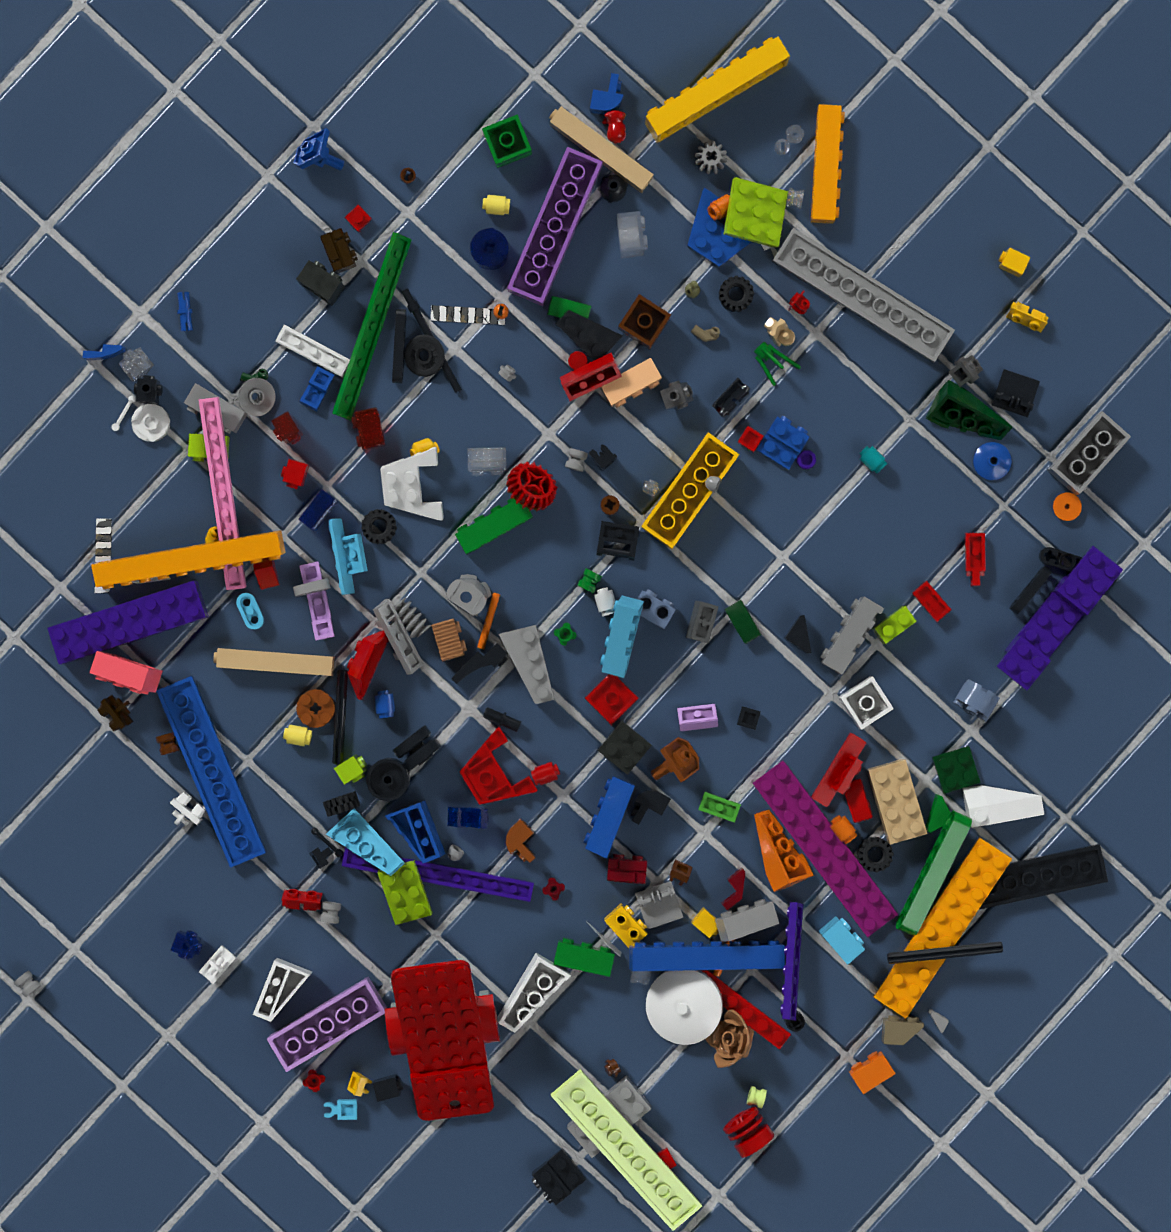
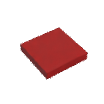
M608 674L585 697L611 725L639 699L617 676Z

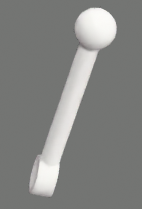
M131 395L128 397V403L117 422L112 425V430L118 431L120 429L119 425L130 405L135 402V396Z

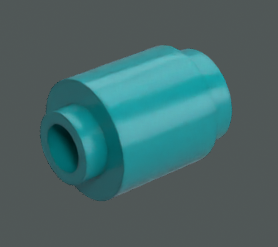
M866 446L859 453L861 455L859 460L871 472L874 471L876 474L887 464L885 457L874 446L870 448Z

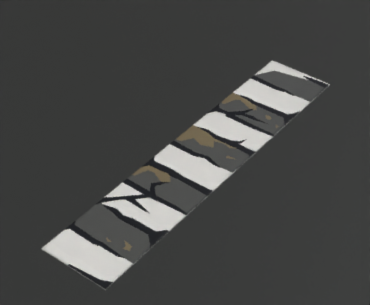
M431 305L430 321L505 325V319L500 320L494 316V309ZM499 309L498 315H502L503 309Z
M96 519L95 563L111 560L112 519ZM95 586V593H110V589L103 590L102 586Z

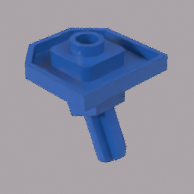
M327 128L306 138L297 148L293 162L302 170L312 164L323 167L326 164L338 170H341L344 166L343 160L329 155V149L326 145L330 131Z

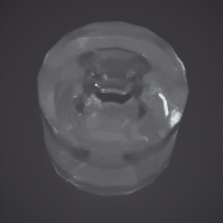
M789 187L786 207L796 206V208L801 209L804 190L796 191Z

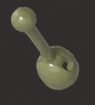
M692 281L686 285L685 294L688 298H696L700 293V287L697 281Z

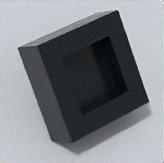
M742 706L737 725L756 730L761 711Z

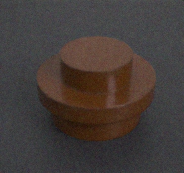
M608 1059L605 1061V1071L609 1076L612 1075L616 1078L618 1073L621 1072L620 1067L614 1059Z

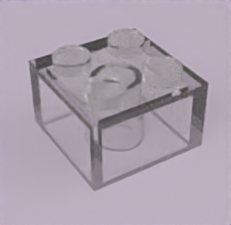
M640 211L617 214L621 259L644 256V251L647 250V235L643 236V231L646 228L645 218L640 215Z

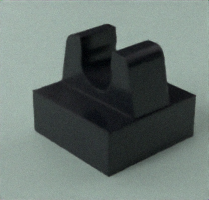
M317 847L309 854L318 868L321 869L329 863L326 858L332 854V851L328 847L321 852Z

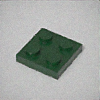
M969 746L932 757L943 794L981 783Z

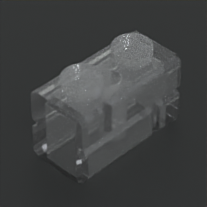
M506 447L467 448L468 472H472V476H483L484 472H491V475H503V472H507Z

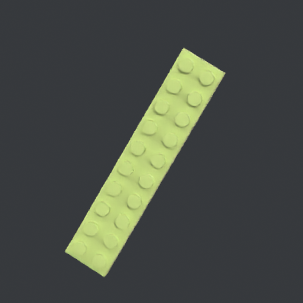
M581 1069L551 1093V1097L672 1231L702 1207L699 1200Z

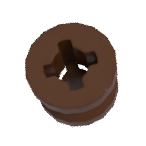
M612 495L604 497L600 504L602 512L607 515L615 514L620 506L618 499Z

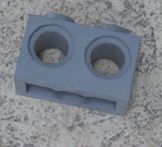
M649 589L646 592L642 590L638 600L643 598L650 599L651 607L649 609L642 608L641 617L665 629L676 610L673 608L674 604L666 599L663 601L657 599V594ZM662 607L668 611V615L664 619L659 618L657 615V610Z

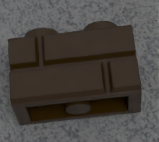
M342 228L320 236L334 273L339 274L357 266L355 261L358 258L355 250H350L348 243H351L348 232H343Z

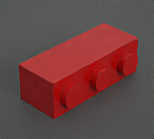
M611 352L561 376L560 380L569 401H572L621 378L622 375Z

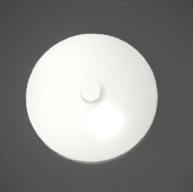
M700 970L666 971L653 982L646 997V1013L650 1024L661 1037L676 1044L689 1045L706 1039L714 1032L722 1017L723 1001L719 988L707 974Z

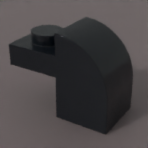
M656 790L641 792L634 799L640 803V806H635L631 813L633 817L632 822L639 825L648 808L662 816L671 798Z

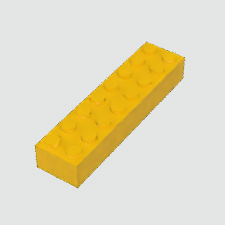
M779 36L774 39L773 37L768 38L762 43L763 46L758 49L753 47L746 52L747 55L743 58L737 57L733 59L728 67L718 68L713 72L714 75L708 79L703 77L697 82L695 87L685 88L680 92L681 95L675 99L674 97L668 98L660 108L656 106L647 112L648 115H646L645 125L655 142H661L787 66L790 54Z

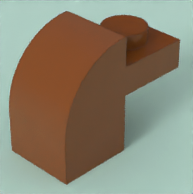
M522 818L509 829L506 836V846L510 854L517 849L519 851L517 855L524 862L527 860L530 863L536 856L523 842L534 831Z

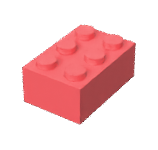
M96 651L90 670L91 674L96 675L95 679L108 681L112 685L129 688L132 692L146 695L149 692L156 693L163 672L145 664L101 651Z

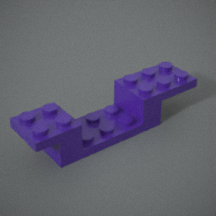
M1091 546L1071 573L1059 581L1004 650L1006 654L996 667L1027 691L1051 662L1049 657L1080 618L1090 613L1123 569L1096 547Z

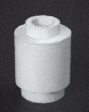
M608 587L596 590L597 594L594 595L598 611L601 612L602 616L613 614L615 604L613 591H608Z

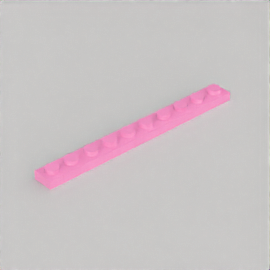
M219 397L198 399L219 541L239 538ZM232 564L225 565L223 571L226 590L246 588L244 565L232 567Z

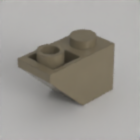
M888 1015V1018H883L882 1042L883 1044L904 1045L924 1027V1023L918 1017H907L906 1020L900 1019V1016Z

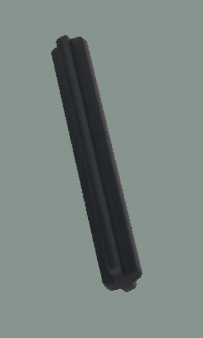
M341 669L337 671L332 763L337 765L343 763L348 670Z

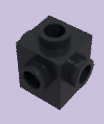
M144 375L143 379L138 378L137 383L134 384L136 402L159 404V396H162L163 386L160 385V381L155 379V376Z

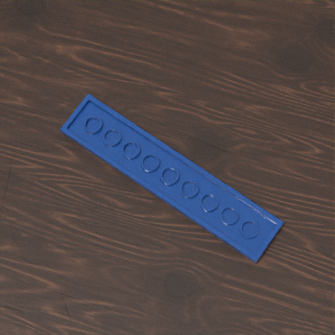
M187 677L157 690L156 692L230 868L266 853V849L194 677Z

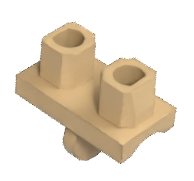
M770 317L765 323L764 327L768 330L767 333L771 336L775 345L780 347L781 344L789 346L794 343L795 334L788 328L783 319L780 318L777 322Z

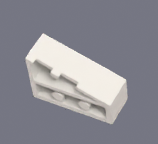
M276 958L253 1015L271 1022L310 976L312 971Z

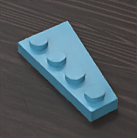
M355 808L326 833L328 837L389 876H392L405 864Z

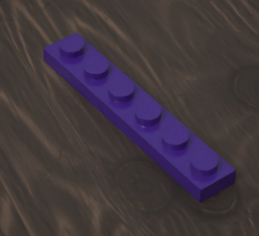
M790 902V907L787 909L789 923L786 927V937L788 939L784 949L786 965L783 967L785 984L782 986L784 1000L780 1011L782 1019L796 1021L804 904Z

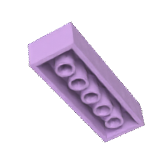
M368 976L274 1032L267 1038V1041L285 1071L288 1072L385 1014V1008L387 1007Z

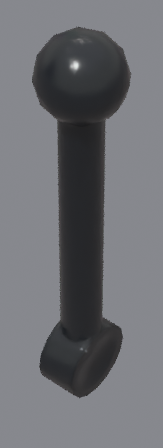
M312 828L311 833L317 835L335 852L337 857L343 855V851L337 849L322 836L318 828Z

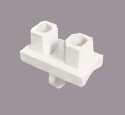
M186 792L173 798L170 802L181 812L180 814L175 810L172 813L177 818L174 823L179 825L182 822L187 826L190 823L187 819L189 818L196 825L200 824L203 820L201 817L206 809L200 803H197L193 809H190L187 804L191 801L192 797Z
M221 945L201 968L199 973L214 984L237 957Z

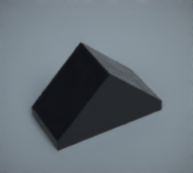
M801 615L792 625L784 639L803 652L812 653L805 615Z

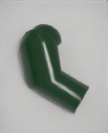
M262 368L254 375L243 372L240 381L245 383L252 378L267 380L269 376L268 371Z

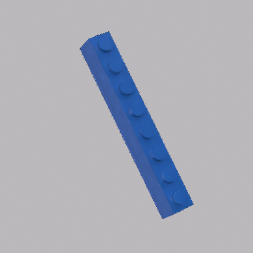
M736 940L730 941V944H722V941H711V944H703V941H692V945H684V942L680 941L673 942V945H665V942H654V945H646V942H635V946H629V969L631 971L783 969L785 965V945L779 943V940H767V943H760L759 940H749V944H741V941Z

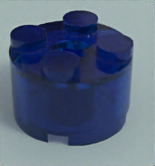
M487 228L474 235L470 243V251L474 262L480 268L496 270L506 263L509 256V245L506 237L500 231L494 228ZM487 246L493 247L492 253L487 251Z

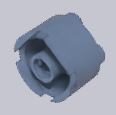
M967 679L953 703L961 708L964 707L963 710L972 716L977 714L976 717L987 722L1000 698L990 690L987 691L982 688L978 683Z

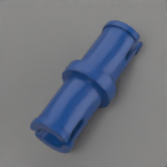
M182 292L177 293L179 304L177 314H180L181 331H186V323L188 331H193L191 318L193 309L190 308L189 292H184L185 300H183Z

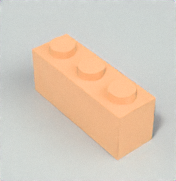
M649 358L623 372L621 378L600 388L610 406L618 408L626 403L627 398L632 396L634 399L642 395V390L647 387L653 389L660 385L659 381L662 377L652 359Z

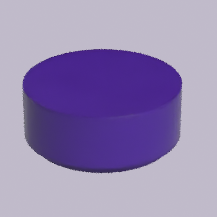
M804 450L797 456V464L802 469H811L816 463V456L810 450Z

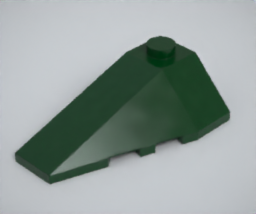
M950 380L938 391L926 416L927 420L943 428L955 427L959 428L961 432L968 430L977 432L979 436L1002 440L1012 429L1008 422L973 394Z

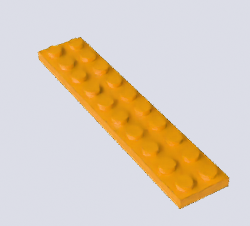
M979 837L931 908L919 932L912 937L904 951L955 946L1012 858ZM946 958L894 964L873 997L906 1019Z

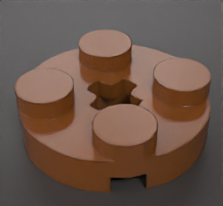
M309 690L301 695L297 702V715L301 722L309 727L318 728L325 726L335 714V702L323 690ZM314 703L321 706L318 714H314V711H311Z

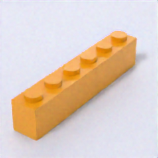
M819 104L817 107L811 222L833 224L835 218H839V207H836V199H840V188H837V182L841 180L842 170L838 169L839 161H842L843 150H839L840 142H843L844 131H841L840 128L841 123H844L845 112H842L841 105Z

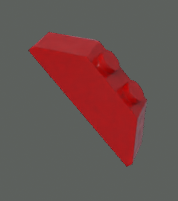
M384 630L367 636L362 641L359 640L354 649L357 652L355 658H351L348 662V676L359 700H363L389 640Z

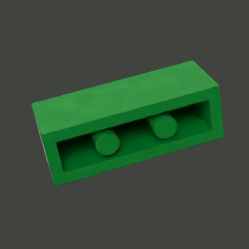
M563 938V940H558L553 965L610 977L615 952L606 946H600L599 949L593 947V944L588 942L576 944L573 939Z

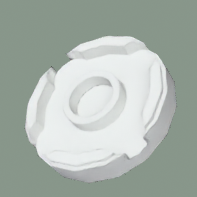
M156 404L142 405L135 410L132 416L133 432L144 441L155 442L161 440L169 431V415L164 408Z

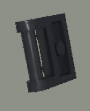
M601 521L596 555L602 556L604 554L624 557L634 561L639 526ZM604 541L631 545L630 551L603 547Z

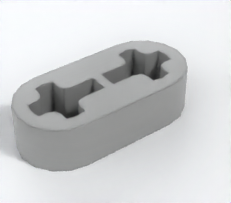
M328 578L293 587L295 597L331 588Z

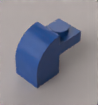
M611 73L608 92L593 89L590 113L605 115L608 111L617 110L621 106L623 94L616 93L620 92L622 81L619 80V74Z

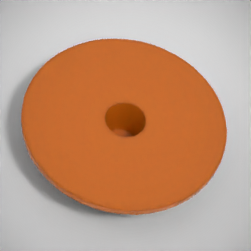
M1062 493L1053 502V511L1061 520H1074L1081 513V501L1073 493Z

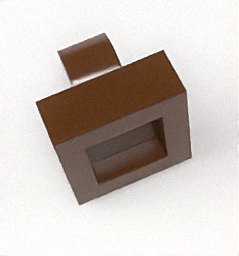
M675 859L669 874L670 881L672 882L673 878L680 880V886L684 882L687 883L693 867Z

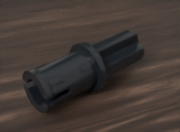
M489 707L485 709L483 714L485 719L515 732L518 731L522 722L507 716L505 712L503 714Z

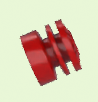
M751 1107L738 1113L723 1128L725 1134H730L728 1136L730 1141L739 1139L734 1147L742 1158L757 1152L775 1136L767 1123L759 1125L763 1120V1116L757 1115L759 1113L757 1107Z

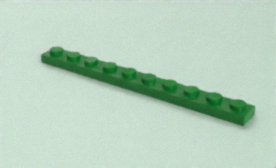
M393 232L332 412V414L347 420H351L412 241V239L399 233Z

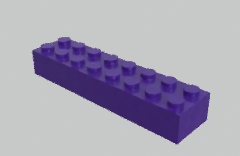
M191 581L57 624L47 629L58 664L62 665L95 655L96 651L104 652L209 618L198 581Z

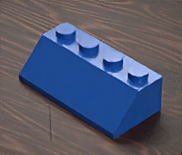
M612 776V779H607L604 787L607 792L605 797H600L597 805L600 808L598 815H593L590 823L593 826L591 833H586L583 841L586 844L585 849L604 858L608 857L635 785L615 776Z

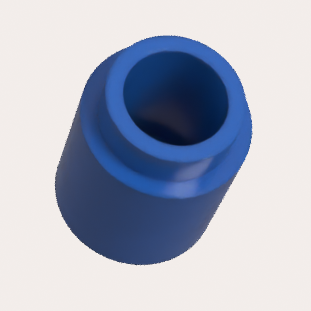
M389 690L378 691V695L374 696L376 714L379 715V719L394 717L395 704L393 693L389 694Z

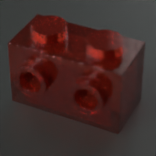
M288 411L271 421L275 427L273 432L281 442L293 445L299 442L301 436L304 435L295 418Z

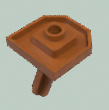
M678 737L660 750L666 760L651 770V774L655 780H658L669 772H674L679 781L683 782L699 770V757L689 741Z

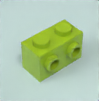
M356 754L335 767L334 770L344 785L351 780L355 783L365 777L364 772L367 771V763L362 756L359 757Z

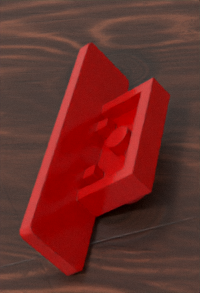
M849 733L812 794V799L828 807L836 792L843 795L850 789L852 779L862 768L861 764L863 761L859 760L858 756L866 745V741L853 733Z

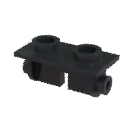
M737 378L712 404L713 408L721 416H729V413L737 406L735 402H741L749 394L750 388Z

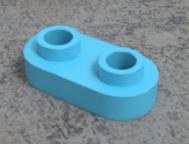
M250 593L239 595L236 604L245 625L254 630L261 628L264 624V616L256 598ZM245 599L250 600L249 606L244 605ZM254 616L258 618V622L256 624L252 622V618Z

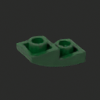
M742 600L725 609L745 645L762 635Z

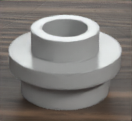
M510 365L500 366L501 370L498 373L507 381L511 382L512 379L517 377L515 374L516 370Z

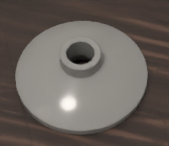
M262 378L247 380L241 386L238 393L239 405L244 412L252 416H262L268 413L275 403L273 386ZM254 393L257 394V398L255 400L252 399V395Z

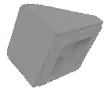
M929 1009L928 1012L935 1025L943 1033L949 1023L948 1019Z

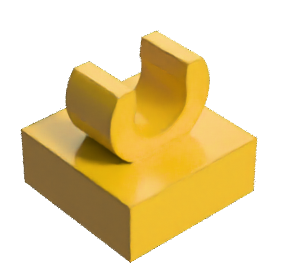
M353 1071L347 1090L355 1096L362 1097V1093H369L364 1088L365 1084H372V1081L361 1073Z

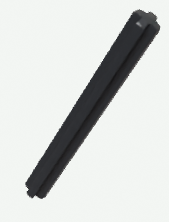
M990 942L893 952L887 954L888 964L1002 953L1003 944L1002 942Z

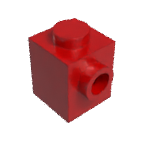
M289 459L287 466H283L281 472L282 481L287 483V487L298 489V486L303 487L309 465Z

